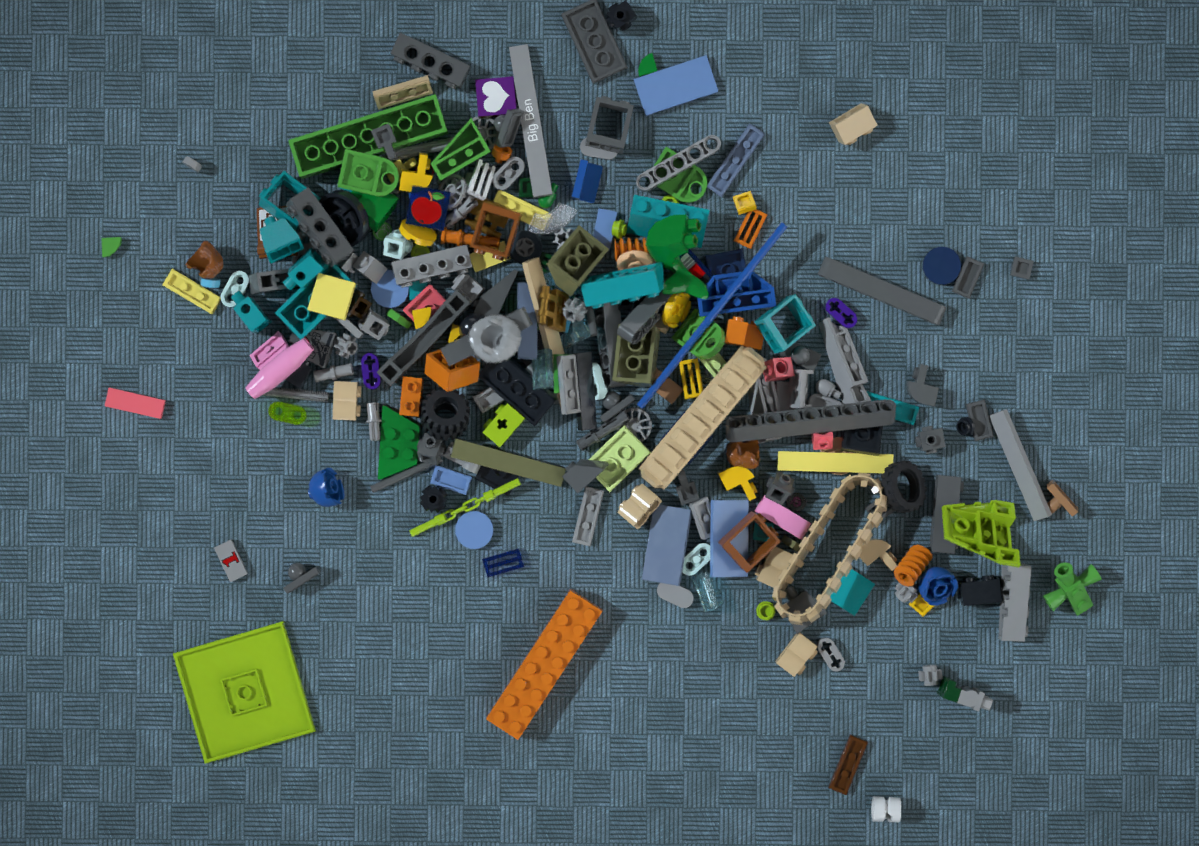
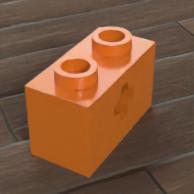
M403 377L399 415L420 417L423 378Z

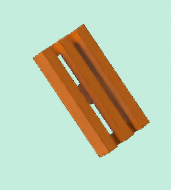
M757 209L747 212L734 242L751 250L767 214ZM754 212L755 215L743 240H740L739 237L751 213ZM760 215L762 216V218L756 228V231L750 243L748 244L746 243V240L758 216Z

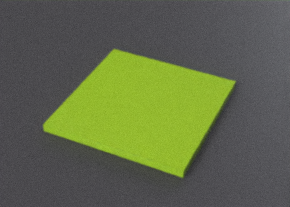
M284 621L173 653L205 764L316 731Z

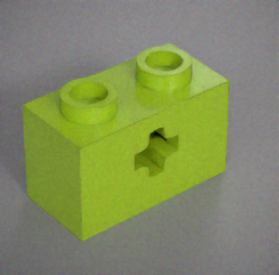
M508 403L505 406L501 404L495 411L497 416L493 420L489 419L483 425L485 430L482 433L499 447L506 442L525 419ZM506 419L507 428L502 427L499 429L498 426L500 424L498 421Z

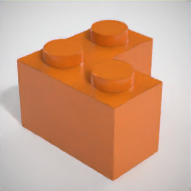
M736 316L727 320L725 344L742 345L743 347L762 350L764 337L754 321L748 324V322H744L745 318Z
M441 350L426 354L424 373L446 392L478 382L480 362L473 356H469L448 366Z

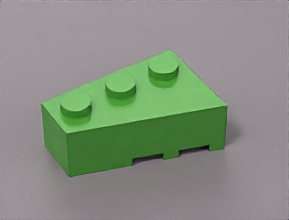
M472 118L432 161L431 165L440 181L491 152Z

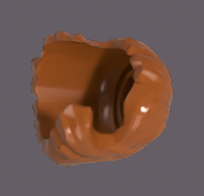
M203 241L185 265L188 269L199 270L200 277L213 279L223 269L224 262L214 246L208 241Z
M759 441L729 442L726 446L728 462L734 467L757 468L760 462Z

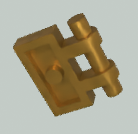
M475 198L478 206L469 212L476 215L475 220L467 217L464 224L475 231L483 202L504 209H511L488 198L484 201ZM488 212L486 220L492 224L490 228L484 225L482 233L487 234L486 236L501 238L502 233L496 231L497 226L505 228L509 218Z
M542 286V293L539 295L541 304L537 314L539 317L538 324L546 325L548 319L547 327L558 332H564L567 319L564 317L562 308L569 299V295L558 289L551 290L550 294V286Z

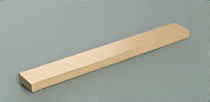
M538 257L522 263L537 322L539 323V317L537 316L541 304L539 295L542 293V286L547 285ZM547 319L546 325L538 324L554 382L553 355L565 353L559 332L547 327ZM557 393V397L561 408L560 393Z

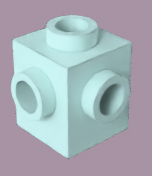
M399 229L393 230L384 239L383 255L401 260L411 252L413 242H411V239L407 240L400 233Z

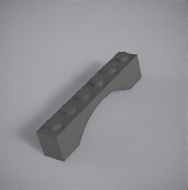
M456 289L429 321L376 373L390 386L395 385L465 313L473 302L461 290Z

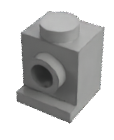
M370 308L363 320L359 319L357 322L362 331L377 340H380L382 336L387 334L390 326L387 319Z

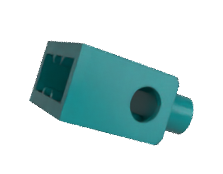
M270 216L264 220L266 226L260 229V233L270 264L304 249L299 235L286 219L282 218L276 221L275 217Z
M310 247L289 268V276L283 281V284L289 290H292L296 285L301 288L324 269L322 257Z
M240 290L231 296L232 300L236 303L233 309L251 332L258 334L272 322L253 298L245 297ZM249 306L250 311L246 313V308Z

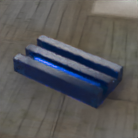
M519 548L482 559L487 578L524 567ZM517 554V557L490 565L487 563L488 561ZM519 561L518 565L500 569L494 572H490L489 570L494 567Z

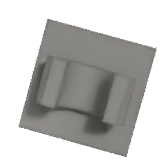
M352 252L350 256L337 265L344 271L354 274L355 271L352 269V265L359 257Z

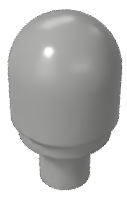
M821 379L816 383L818 393L825 397H830L831 395L839 399L842 392L834 389L835 385L826 379Z

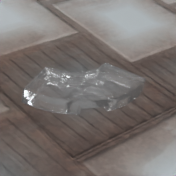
M558 203L556 208L549 213H535L528 231L536 234L557 232L561 230V227L564 228L571 222L578 210Z

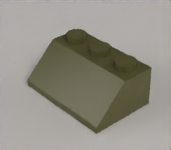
M579 225L547 263L555 284L569 296H572L609 249Z
M653 326L637 344H631L617 334L612 381L641 387H651L656 376L660 330L656 326Z

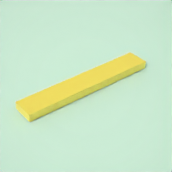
M778 451L777 470L885 473L884 469L893 463L894 454L873 456L859 453Z

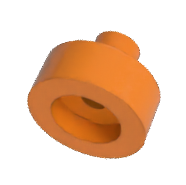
M494 144L491 153L495 157V162L502 163V161L510 159L512 149L510 147L500 148Z

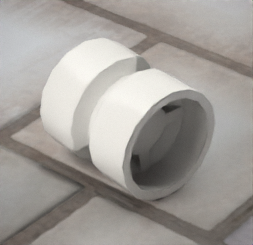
M873 796L871 805L872 821L883 822L887 819L888 822L899 823L901 819L900 797H889L885 800L884 797Z

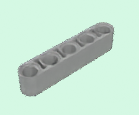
M709 135L641 173L636 179L638 190L641 192L650 191L715 154L721 146L720 139L715 135ZM714 140L717 143V147L709 149L706 142ZM693 149L698 150L700 157L697 159L691 158L690 151ZM681 159L684 165L682 168H675L673 161ZM659 168L666 170L667 175L664 178H659L656 175V171ZM641 178H647L650 180V185L646 188L642 187L639 181Z

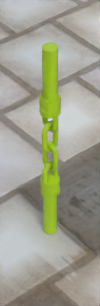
M517 478L494 490L484 492L483 497L479 499L472 498L464 502L462 507L456 510L449 509L435 516L434 519L409 530V532L414 537L434 526H440L454 519L456 514L462 511H471L479 507L481 502L486 500L488 503L497 496L520 486L521 482ZM474 501V503L477 504L467 509L468 506L466 504ZM451 512L450 514L453 516L447 519L445 514Z

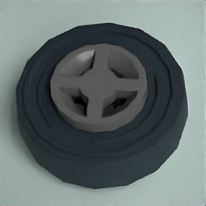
M531 231L517 232L510 257L521 265L533 258H540L542 253L540 238Z

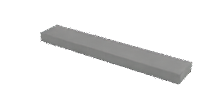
M1007 409L989 415L1033 520L1037 521L1051 516L1052 513Z

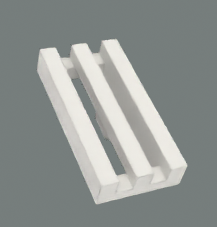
M479 159L476 162L466 193L484 201L496 167H490L489 163L486 162L484 164L482 163L483 160ZM482 168L476 191H473L479 170ZM487 171H488V175H487V178H486V181H485V184H484V188H483L482 194H480V191H481V188H482V185H483V182H484L486 173H487Z

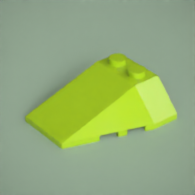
M991 500L990 503L975 502L972 505L961 503L942 506L944 539L999 564L1013 567L1021 566L1019 549H1013L1010 527L1016 519L1014 503Z

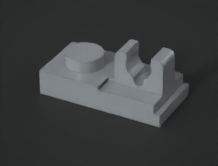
M703 497L700 500L689 503V507L691 508L692 516L695 519L701 539L706 540L710 537L711 505L708 497Z

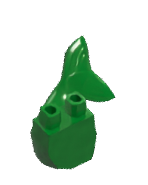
M671 215L656 222L648 231L646 247L656 263L662 262L663 268L675 273L664 283L663 294L685 292L701 299H708L706 285L687 270L680 258V255L688 253L689 248H694L698 245L697 236L695 234L691 235L692 232H699L701 229V223L698 219H689L687 215Z

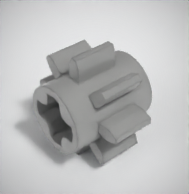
M561 227L560 232L554 233L556 237L553 243L559 244L557 249L564 244V238L568 239L573 233L572 229L569 228L566 232V229Z
M569 298L564 303L565 306L562 310L567 320L574 323L576 320L580 322L585 317L584 314L587 310L582 300L575 298L572 301Z
M343 333V336L337 337L334 342V347L337 349L335 353L345 358H348L349 355H354L358 348L355 342L356 338L346 333Z
M898 582L895 587L897 590L895 592L896 597L904 603L908 600L912 603L918 597L919 593L916 592L918 586L915 583L913 586L907 587Z
M937 665L922 666L923 671H918L919 680L924 681V686L938 685V680L943 679L942 670L937 669Z

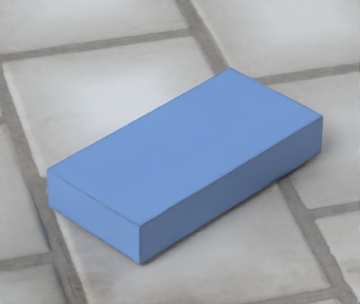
M598 209L593 237L610 250L613 238L612 225L616 221L617 212Z
M437 465L435 466L430 483L467 495L472 477Z

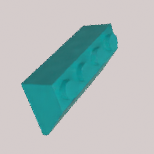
M634 195L627 233L647 237L648 231L656 222L671 215H687L689 219H698L701 223L700 231L692 232L691 235L695 234L697 236V247L702 248L710 210Z
M658 262L589 276L580 284L585 306L599 308L604 306V303L610 302L611 305L621 303L624 299L635 301L639 300L640 296L647 295L648 298L658 296L664 288L663 263Z
M325 263L324 269L319 272L353 282L337 264L331 268L329 264ZM317 275L305 286L298 289L275 312L300 340L305 338L326 317V315L307 310Z

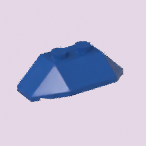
M752 271L719 314L775 307L774 287ZM742 272L712 276L706 284L708 299L697 297L700 317L707 316Z

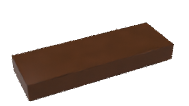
M851 734L849 735L828 786L829 789L847 795L868 741Z

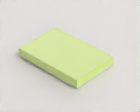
M624 425L589 460L608 462L609 465L596 479L611 492L651 451Z

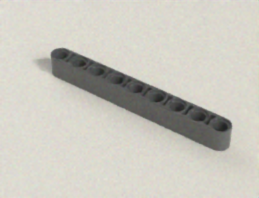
M885 399L733 416L726 420V439L730 442H742L891 425L895 422L896 404L892 400Z

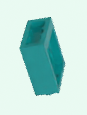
M283 171L280 175L276 174L270 182L272 185L268 189L264 188L259 195V206L278 220L286 219L295 232H297L300 227L296 218H291L269 201L282 185L286 186L296 195L307 188ZM313 193L317 200L320 201L321 198ZM303 210L305 215H311V213L308 210Z
M796 294L786 296L775 307H772L754 321L774 354L785 351L816 326L812 316L805 310L801 299ZM787 305L800 328L784 340L771 317Z

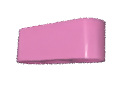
M765 495L755 509L756 513H760L764 518L801 540L811 526L810 522L782 505L766 498Z

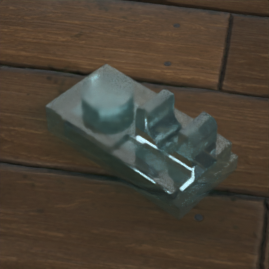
M551 349L538 350L537 359L532 360L534 390L554 388Z
M708 572L692 576L704 612L717 610V607L724 604L723 600L717 601L716 595L721 592L720 590L714 591L713 581Z

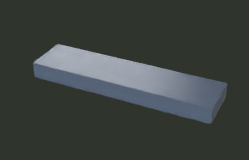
M749 123L707 184V188L722 198L765 134Z
M518 282L517 310L525 307L533 325L521 331L517 359L536 360L537 318L528 284Z

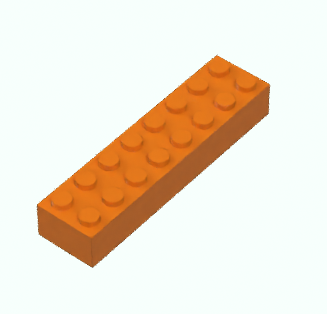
M570 589L487 715L486 720L519 740L601 615L603 609Z

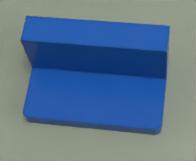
M580 160L572 199L589 203L595 202L603 170L602 166L588 163L586 160Z

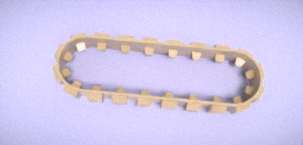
M741 345L638 468L641 471L642 478L654 488H662L664 490L767 368L764 364V358L751 347H743Z
M859 472L858 475H849L841 481L842 484L839 489L835 488L829 497L831 500L829 505L825 504L820 511V519L818 521L815 520L810 527V535L804 537L799 544V552L794 553L789 560V568L787 570L784 569L778 578L780 582L778 586H774L772 598L774 601H777L774 607L783 619L788 617L791 624L802 625L803 622L807 621L812 623L820 617L819 613L821 610H826L832 601L831 594L833 592L837 593L842 585L841 578L843 576L847 577L852 569V561H857L862 553V545H867L873 535L872 529L878 528L883 520L882 512L887 511L888 506L887 496L882 495L884 487L881 486L880 480H874L871 474ZM857 485H861V487L872 486L871 491L874 494L880 493V499H875L874 505L877 508L873 514L869 513L867 517L869 520L863 530L859 529L857 532L858 538L853 546L849 545L846 557L837 564L836 567L838 569L832 579L828 578L826 582L828 585L822 595L818 594L816 597L817 603L813 608H807L803 614L795 610L793 614L787 612L790 609L788 604L782 605V598H786L787 593L784 590L788 584H792L794 581L793 576L798 568L803 567V560L808 552H812L815 548L813 546L819 535L822 536L825 532L824 527L829 519L834 518V511L840 503L844 502L845 494L849 490L855 489Z

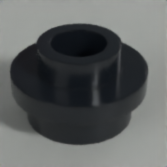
M963 417L957 422L956 428L958 433L964 436L973 434L974 423L969 417Z

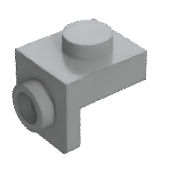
M465 273L459 274L454 279V285L451 287L454 291L456 289L461 290L473 304L485 290L474 278Z

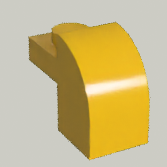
M419 152L417 171L401 169L399 190L419 192L430 184L433 175L432 173H425L426 170L430 169L431 163L427 153Z
M732 466L718 473L726 491L741 485L749 501L757 498L755 495L757 493L753 482H748V480L754 478V475L748 469Z

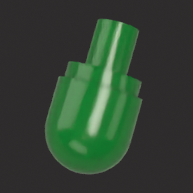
M555 183L551 184L553 195L538 198L540 207L547 209L553 205L557 195L555 192L559 187Z

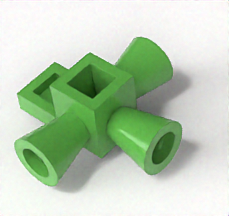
M1064 562L1057 565L1054 569V574L1057 577L1055 581L1059 589L1042 595L1049 608L1054 612L1068 599L1073 611L1078 616L1094 606L1085 587L1102 580L1095 567L1090 564L1077 577L1070 563Z

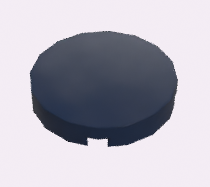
M937 247L925 255L922 262V270L930 282L936 285H945L953 282L958 277L961 271V261L954 250L948 247Z

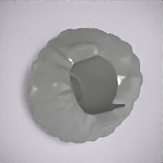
M503 315L486 316L473 324L472 329L469 331V342L475 354L485 362H503L518 351L521 331L519 326L508 317Z

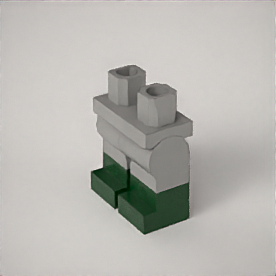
M943 676L937 691L939 696L968 706L976 711H979L980 708L990 710L993 699L986 696L983 691L975 687L971 689L968 686H956L957 682Z

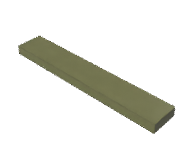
M456 438L450 455L452 458L559 487L562 485V476L566 471L563 467Z

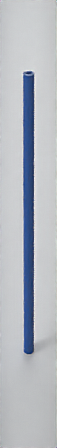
M781 222L637 403L640 408L643 409L783 234L787 228L784 223Z

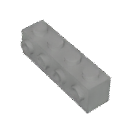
M467 245L391 262L396 285H401V288L412 286L413 281L419 280L420 284L430 282L431 277L438 276L439 279L450 277L449 273L456 271L458 275L468 273V269L472 268Z

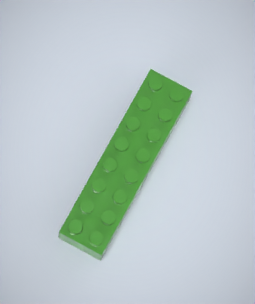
M436 94L288 140L299 177L305 179L341 168L345 149L375 156L385 154V148L378 149L371 130L388 123L397 141L392 144L394 150L449 134Z

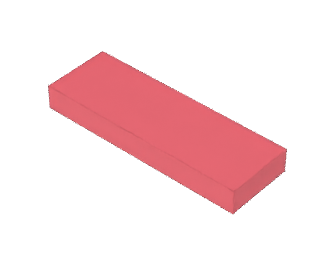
M108 388L105 406L162 419L166 400Z

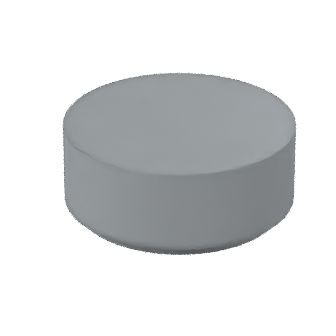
M188 156L182 161L183 164L198 173L202 168L200 163Z

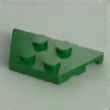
M387 406L382 408L378 479L380 480L418 464L417 445L420 436V426Z

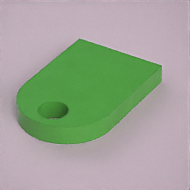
M665 147L654 166L677 153ZM681 159L673 161L675 168H682L684 165ZM694 165L657 187L680 202L692 203L704 195L707 188V178L705 173ZM659 168L656 171V175L659 178H664L667 172L665 169ZM697 183L701 186L702 190L699 194L691 192L690 187L692 184Z
M345 149L337 187L375 196L387 195L396 188L399 173L391 160ZM385 174H393L395 180L392 184L384 182L383 176Z
M695 308L671 338L683 347L707 316L700 317L699 310ZM713 321L689 352L698 359L712 358L722 349L725 343V331Z

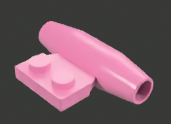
M279 331L276 332L250 354L253 363L260 371L245 387L247 392L254 399H257L277 387L296 371L313 352L314 348L303 338L289 346L283 334Z

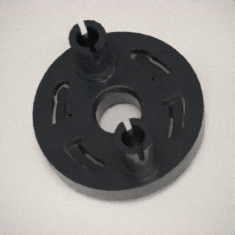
M335 190L320 199V204L328 212V215L341 233L347 237L346 240L351 247L362 242L367 233L373 231L369 227V219L364 206L353 194L346 190ZM338 215L343 218L344 224L341 223Z

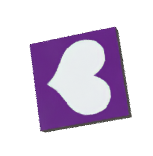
M513 76L475 80L478 118L506 115L507 110L516 109Z

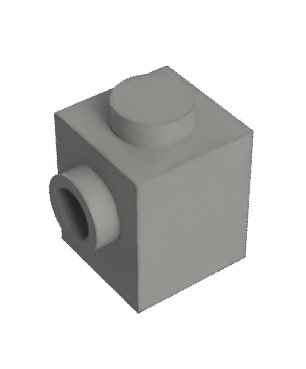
M365 251L362 252L352 266L375 284L379 282L387 271L383 264Z

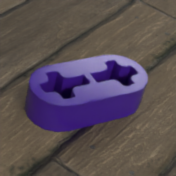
M831 298L826 302V312L841 326L851 328L857 323L856 314L841 300ZM830 302H837V308L841 312L838 313L836 310L830 311ZM844 313L846 316L852 315L851 320L853 323L845 324V318L841 314Z
M367 353L361 359L363 382L367 388L376 389L381 384V377L376 373L380 369L379 359L375 354ZM369 356H371V359H375V363L372 364V370L369 369L368 364H365ZM370 372H373V377L378 380L374 383V386H371V383H367V380L370 379Z

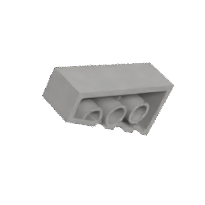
M1020 563V567L1001 565L1002 602H1000L998 639L1001 641L1025 642V637H1028L1026 622L1029 617L1028 600L1030 597L1031 566L1025 563Z

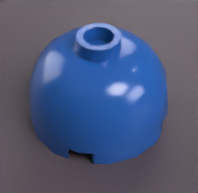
M332 468L318 471L312 476L309 483L308 494L310 498L323 507L339 505L342 503L340 500L344 499L341 479L337 481L334 476L337 473Z
M943 567L929 568L920 576L918 581V590L922 598L932 606L946 603V598L950 595L953 597L958 588L957 579L949 570Z

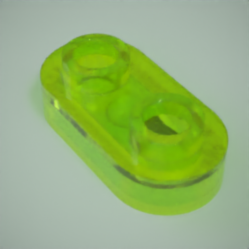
M274 402L268 409L269 416L276 421L300 425L307 419V412L302 406ZM278 407L282 409V413L280 415L276 414V409ZM297 411L301 413L299 419H296L294 416Z

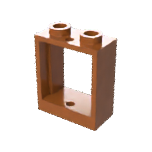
M483 202L470 247L475 248L474 252L485 255V252L493 254L492 258L501 261L504 258L509 259L522 214ZM488 212L514 220L505 252L478 244Z
M752 511L718 541L721 547L746 573L781 542L777 538L779 535L772 526L768 528L765 524L767 520L760 513L756 514ZM754 521L769 539L745 560L730 542Z

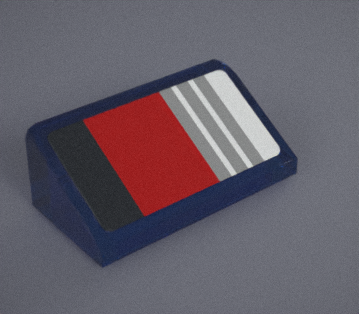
M690 249L688 253L680 256L687 270L706 285L713 276L709 269Z

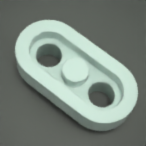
M236 271L230 276L221 293V301L225 306H236L234 301L228 300L230 294H235L240 290L244 295L250 284L248 274L243 271ZM240 277H242L244 280L242 284L237 283V280Z
M594 362L592 365L595 400H601L607 394V386L603 380L601 366Z
M700 543L685 556L682 570L685 575H694L710 561V545ZM701 549L707 550V554L705 556L700 555ZM687 562L693 563V567L691 569L686 568Z

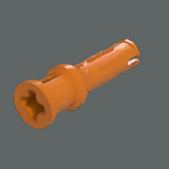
M443 227L441 244L470 245L473 234L465 233L461 229L455 231ZM481 235L478 244L499 250L500 238Z

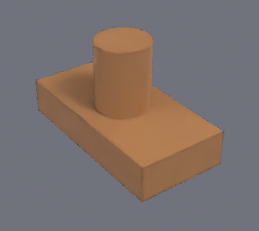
M656 368L655 381H656V379L660 376V374L662 373V372H661L660 370H658L657 368ZM668 377L657 393L673 404L683 391V388Z
M1051 480L1047 484V489L1054 496L1047 503L1051 513L1053 514L1063 506L1073 517L1078 513V507L1057 483Z

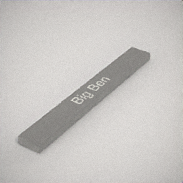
M528 44L509 47L518 106L520 110L524 111L521 125L533 197L553 195Z

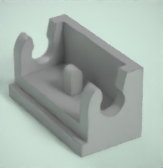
M794 369L795 376L789 378L788 408H813V405H807L808 374H814V370Z

